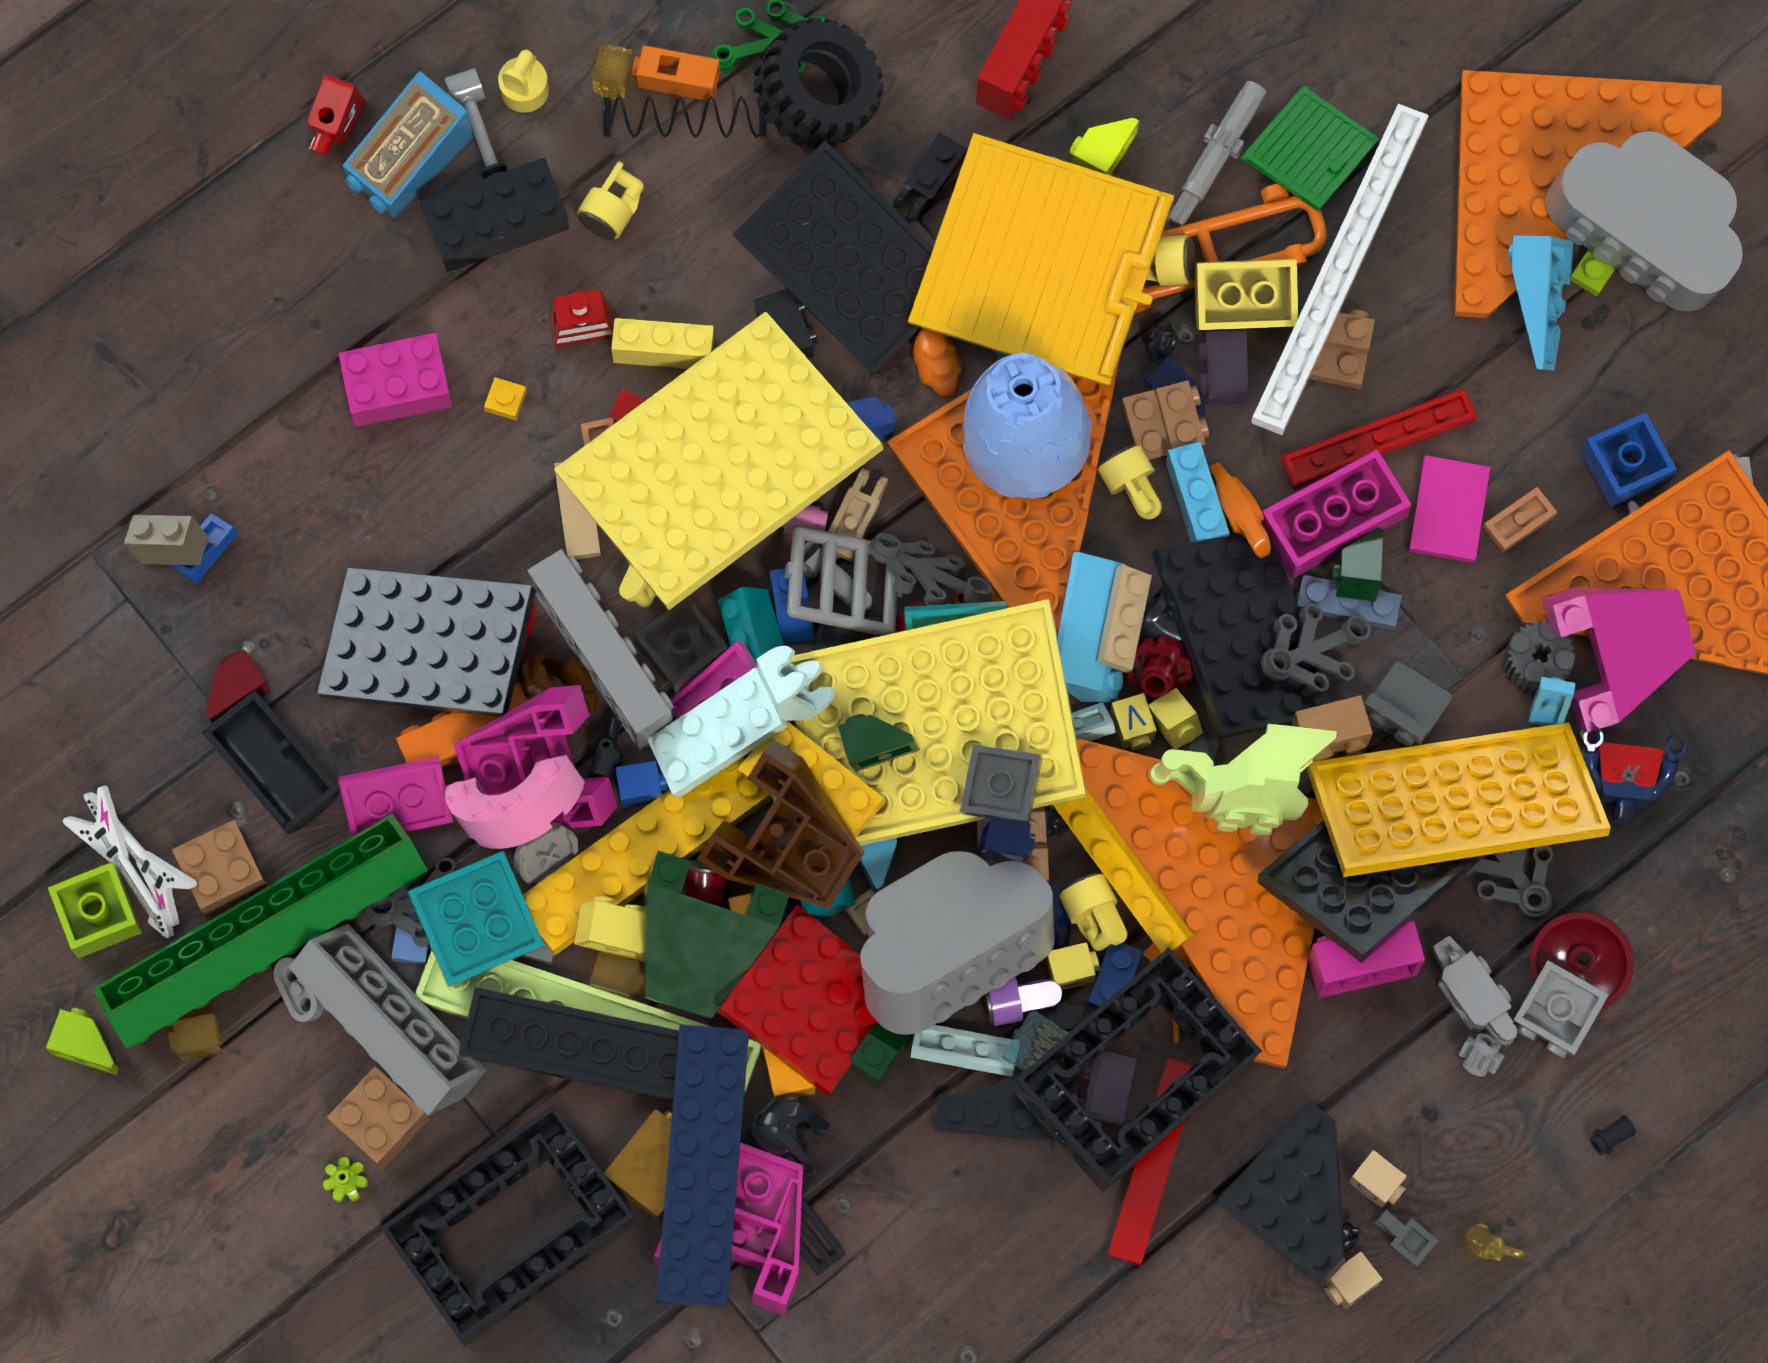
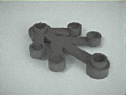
M880 533L869 544V551L877 561L887 564L895 575L893 587L898 592L903 594H910L912 592L916 579L913 575L907 573L904 566L912 570L926 591L924 602L927 605H943L947 597L945 591L939 588L934 580L963 593L966 603L987 602L992 592V585L983 578L974 576L968 578L967 582L956 578L962 574L966 564L965 561L956 555L932 558L935 547L927 541L901 543L898 538L891 534Z
M1309 603L1299 613L1303 625L1297 649L1289 652L1291 633L1296 630L1297 621L1292 615L1283 614L1274 622L1277 637L1274 648L1266 651L1261 658V666L1264 673L1275 681H1283L1289 677L1306 685L1309 693L1315 696L1321 695L1329 688L1327 676L1323 673L1313 674L1295 664L1304 661L1331 673L1336 683L1344 685L1355 676L1353 666L1348 662H1339L1321 653L1344 643L1359 645L1371 634L1369 622L1362 616L1354 615L1342 624L1341 630L1314 641L1317 624L1322 619L1323 612L1319 605ZM1308 611L1313 613L1314 618L1309 616ZM1282 621L1287 623L1289 629L1283 626ZM1340 669L1346 673V677L1341 674ZM1314 680L1320 683L1321 688L1315 685Z
M1548 845L1536 847L1532 852L1531 858L1535 867L1531 882L1523 872L1526 849L1514 850L1511 854L1509 851L1495 853L1493 855L1498 862L1481 859L1464 874L1470 875L1475 871L1512 880L1518 889L1498 887L1494 882L1484 880L1476 888V896L1481 902L1488 903L1495 899L1518 904L1521 912L1532 918L1544 916L1551 908L1552 896L1549 890L1544 887L1548 865L1554 856L1553 850ZM1545 851L1548 854V860L1542 861L1538 859L1537 852ZM1484 886L1490 887L1493 895L1484 896L1481 893V888ZM1531 896L1537 897L1540 900V905L1537 907L1531 906L1528 898Z
M447 857L438 860L435 870L424 884L457 871L454 860ZM445 866L452 867L448 872H441V869ZM423 874L416 882L403 885L391 892L387 899L377 903L374 902L366 907L367 918L373 925L385 927L393 924L411 935L413 942L419 947L428 946L429 942L427 937H417L424 930L421 923L418 924L404 915L405 913L415 912L410 898L402 899V897L409 888H415L422 884ZM382 909L389 910L385 914H378V912Z

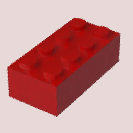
M1019 0L977 78L976 105L1009 120L1012 119L1016 110L1019 112L1023 110L1029 96L1026 93L1030 84H1037L1043 68L1040 67L1045 57L1050 59L1057 45V41L1054 40L1059 31L1064 32L1071 19L1069 11L1073 3L1072 0Z

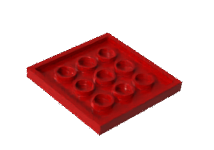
M798 905L792 909L717 1011L739 1029L748 1033L752 1039L826 1096L833 1091L851 1066V1058L867 1034L878 1023L870 1014L865 1004L861 954Z

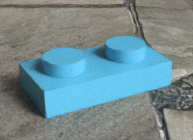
M1541 677L1529 712L1528 723L1542 726L1564 723L1574 695L1575 683L1556 677Z

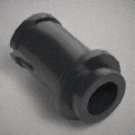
M1623 1115L1603 1130L1596 1129L1593 1132V1136L1590 1137V1142L1599 1155L1604 1153L1611 1154L1613 1147L1634 1136L1636 1129L1632 1121L1626 1115Z

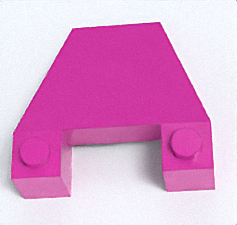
M1572 588L1542 598L1550 631L1560 637H1564L1588 629L1602 682L1574 691L1570 704L1576 725L1581 729L1585 727L1587 733L1595 731L1596 727L1601 729L1619 723L1696 654L1678 589Z
M581 686L549 688L505 713V715L496 718L456 741L454 748L464 779L476 778L488 796L501 795L523 783L531 774L536 762L567 755L574 766L565 735L574 734L590 716ZM609 777L583 778L585 782L584 787L573 808L567 815L561 812L551 822H560L570 828L602 826L618 807Z
M741 1143L731 1260L761 1270L753 1292L752 1304L785 1316L798 1284L803 1165ZM661 1240L654 1255V1267L659 1269Z

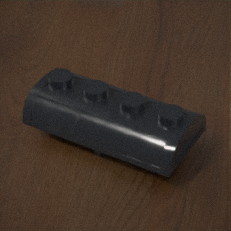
M255 690L201 732L287 834L295 833L323 813L339 795V788Z

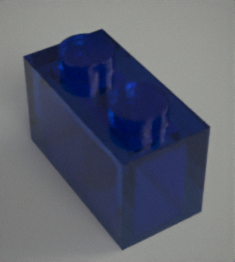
M990 816L983 823L977 856L982 859L998 862H1021L1024 858L1028 857V854H1032L1035 834L1030 833L1031 824Z

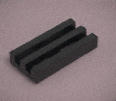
M802 1198L801 1211L835 1253L830 1257L801 1220L800 1231L824 1262L818 1265L801 1241L799 1253L818 1277L844 1257L845 1252Z

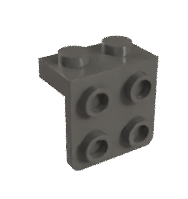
M1396 662L1375 693L1370 694L1364 706L1371 725L1384 729L1392 734L1399 743L1411 747L1422 745L1449 705L1452 696L1448 691L1406 664Z

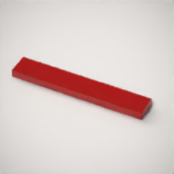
M1465 388L1287 453L1282 455L1280 460L1294 489L1324 478L1375 450H1378L1381 456L1472 423L1476 421L1477 415Z
M1167 1058L1155 1100L1175 1080L1180 1079L1194 1065ZM1184 1122L1135 1164L1107 1256L1141 1266Z

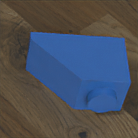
M876 396L847 403L880 442L894 434L896 416L887 403L882 405Z
M785 568L771 570L770 584L783 645L814 641L812 622L791 618L787 614L789 579L785 578ZM803 570L801 606L810 607Z

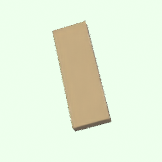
M560 462V463H554L555 468H556L558 465H560L562 462ZM556 474L567 558L573 556L577 560L601 556L596 522Z

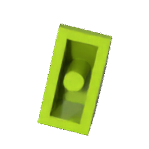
M72 1008L71 1012L60 1009L46 1046L51 1055L117 1075L119 1068L99 1026L91 1019L92 1014L78 1008Z

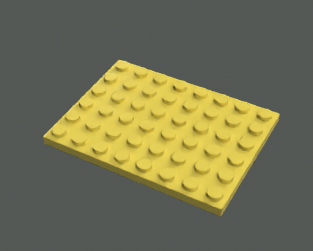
M764 312L554 468V471L665 607L670 610L884 448L878 438L767 312Z
M1049 599L794 655L790 661V664L794 666L806 661H817L823 665L818 678L809 685L810 692L815 691L819 687H832L835 690L834 698L827 708L810 720H795L796 728L886 800L856 837L860 846L987 819L964 815L960 812L973 745L1033 753L1042 756L1033 809L1087 797L1052 606ZM854 715H872L912 734L918 742L920 750L855 772L849 764L838 725L846 723V719Z

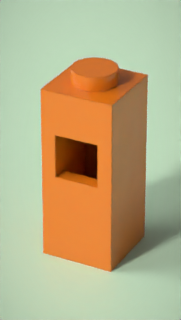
M643 45L641 57L635 56L632 75L637 76L638 88L707 101L709 96L715 99L720 77L719 59Z

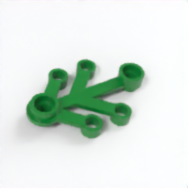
M771 0L767 4V16L770 20H781L790 26L794 22L799 20L807 21L809 18L819 17L822 22L826 20L825 17L818 15L806 19L786 9V5L782 0ZM747 7L741 8L736 12L737 26L743 30L749 29L765 38L735 47L720 44L712 50L711 58L719 59L720 73H728L735 68L737 60L761 54L782 30L756 18L752 9ZM773 7H780L782 9L777 14L772 13L770 10ZM747 15L751 17V20L742 22L740 18ZM725 52L729 54V57L720 59L718 54ZM798 62L800 65L798 69L799 77L804 73L806 62Z

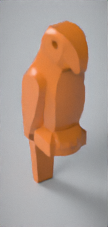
M1220 462L1210 465L1209 469L1217 483L1215 486L1223 514L1234 533H1239L1247 539L1257 557L1263 558L1269 555L1271 545L1267 532L1261 525L1264 517L1255 498L1237 477L1231 476Z

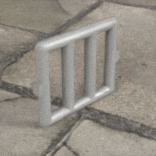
M803 526L793 528L790 562L785 565V578L789 579L787 614L791 618L879 636L889 635L896 632L897 601L902 598V593L893 587L896 577L886 564L883 623L864 619L868 554H871L869 551L871 541ZM805 541L823 544L819 609L801 606ZM837 547L855 551L851 616L833 612Z

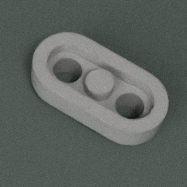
M296 957L282 958L277 962L273 975L290 1015L299 1022L317 1020L322 1015L324 1008L313 993L303 986L297 978L295 979L294 973L289 969V966ZM309 999H310V1002H311V1008H310V1009H309V1007H308V1001H309Z

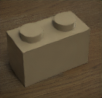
M133 515L124 545L141 564L200 566L209 536L192 516Z

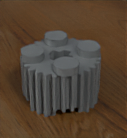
M1533 621L1531 626L1527 623L1524 628L1520 627L1518 632L1516 631L1511 637L1504 653L1503 663H1505L1503 672H1507L1506 679H1511L1509 684H1515L1516 688L1522 687L1521 691L1523 692L1528 690V694H1531L1532 691L1536 694L1541 677H1556L1565 681L1575 662V653L1573 652L1575 647L1571 646L1572 639H1567L1568 635L1560 637L1550 631L1548 621H1540L1539 624ZM1533 656H1541L1545 660L1544 663H1541L1540 659L1534 660Z

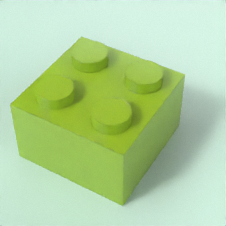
M113 862L48 887L69 946L78 959L142 933L121 875Z

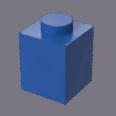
M656 761L616 767L622 808L650 804L655 799L662 797L661 791L668 790L666 779L662 771H658Z

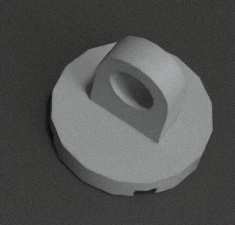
M550 822L553 828L541 836L517 846L514 854V868L525 882H534L537 885L569 862L572 856L576 857L578 853V840L566 825L560 822Z

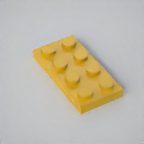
M786 721L787 728L753 749L739 766L738 770L748 777L762 753L773 740L784 745L804 759L855 839L886 802L881 795L788 721Z

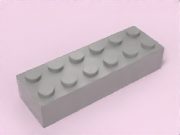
M560 549L527 570L530 585L536 589V598L579 662L589 671L593 683L617 719L622 722L623 728L639 752L650 746L648 738L672 723V719L675 718L671 710L674 708L673 704L664 691L657 692V688L653 683L655 678L645 663L641 666L639 665L635 656L637 654L635 647L627 636L623 639L621 638L617 629L619 625L609 609L603 611L599 602L601 598L591 582L585 585V581L581 576L583 571L573 556L567 558L563 550Z
M349 924L309 940L289 966V969L296 975L298 981L313 993L320 1001L322 1007L329 1011L343 1025L345 1031L364 1047L367 1054L377 1061L390 1075L392 1081L399 1085L413 1099L414 1104L428 1116L465 1098L487 1071L478 1060L459 1056L461 1042Z

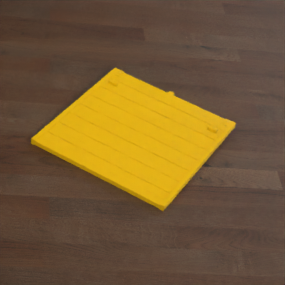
M973 133L908 323L1007 355L1031 353L1053 363L1060 369L1062 368L1067 374L1110 387L1138 303L1144 305L1152 303V297L1142 293L1170 212L1174 195Z

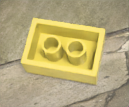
M1296 259L1194 262L1196 328L1198 330L1294 327L1298 320Z

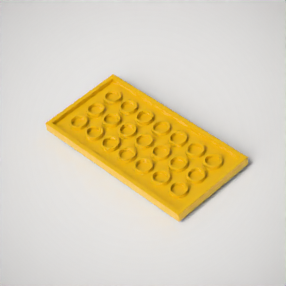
M1569 722L1313 761L1307 768L1343 877L1609 836L1611 828Z

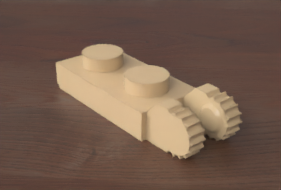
M862 468L853 487H849L828 532L864 539L880 505L888 479L881 476L875 484L872 495L864 494L862 490L869 479L870 471ZM837 547L836 555L852 562L855 557V551Z

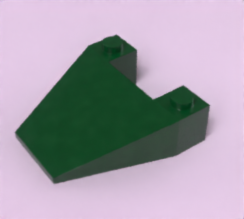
M658 850L644 887L645 998L711 1019L780 927L790 894L757 883L752 889L745 914L742 915L682 895L681 891L691 861Z

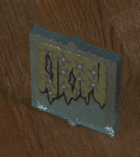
M1032 1010L1021 1028L1014 1030V1038L1002 1055V1058L1025 1072L1069 1032L1035 1010Z

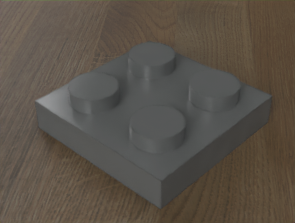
M973 745L960 812L964 815L1029 825L1042 756L1033 753Z

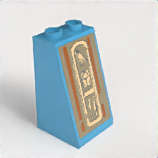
M419 71L343 164L346 184L357 194L362 191L370 198L368 200L369 203L379 213L383 214L386 212L394 218L473 138L468 111Z

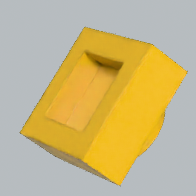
M495 377L484 405L485 412L516 421L527 392L526 387Z

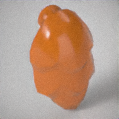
M922 328L918 332L913 345V359L917 365L918 375L921 382L931 387L939 396L950 398L955 394L958 378L963 372L962 363L957 355V347L950 336Z

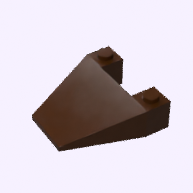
M773 740L762 753L747 777V780L776 798L751 838L724 820L713 832L697 860L725 879L753 887L758 883L788 893L791 898L830 908L865 852L804 759L776 740Z

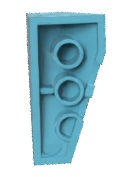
M1514 235L1513 243L1509 247V260L1512 263V272L1536 368L1554 371L1561 335L1560 328L1556 325V322L1561 313H1565L1566 302L1562 298L1563 284H1570L1573 242L1552 236Z

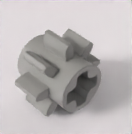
M1483 1033L1478 1034L1476 1039L1468 1036L1459 1053V1056L1465 1058L1463 1067L1468 1072L1480 1077L1486 1076L1488 1071L1495 1074L1505 1054L1498 1052L1501 1044L1494 1037Z

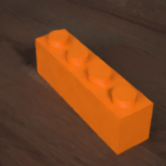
M519 682L514 685L509 711L528 701ZM444 711L434 716L432 722L421 727L413 725L406 728L396 740L406 763L439 756L442 770L459 763L454 748L456 741L498 717Z

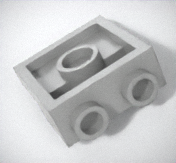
M1547 961L1513 1022L1518 1025L1517 1032L1532 1041L1538 1036L1548 1042L1546 1049L1561 1058H1564L1566 1054L1574 1056L1609 995L1554 963Z

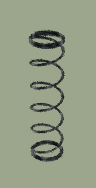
M609 96L603 97L602 120L603 136L605 138L611 136V127L618 100H620L628 131L633 138H636L641 131L649 99L652 104L657 127L664 138L671 132L680 99L688 128L694 138H697L702 131L710 100H712L719 129L725 138H728L732 132L741 99L753 136L755 138L759 136L765 138L767 135V121L764 118L766 115L764 109H759V133L756 135L747 103L743 96H740L737 100L727 135H725L722 128L717 105L712 96H709L706 101L697 134H694L686 104L682 96H679L676 100L667 134H664L661 129L655 103L651 96H648L645 101L636 134H633L621 96H618L615 100L612 115L611 99Z

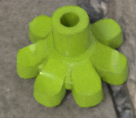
M341 1157L337 1167L333 1164H328L325 1168V1173L330 1178L323 1182L324 1190H334L332 1199L336 1202H342L345 1195L351 1201H357L360 1198L357 1188H366L368 1186V1178L360 1176L365 1170V1166L361 1162H356L351 1166L348 1157Z

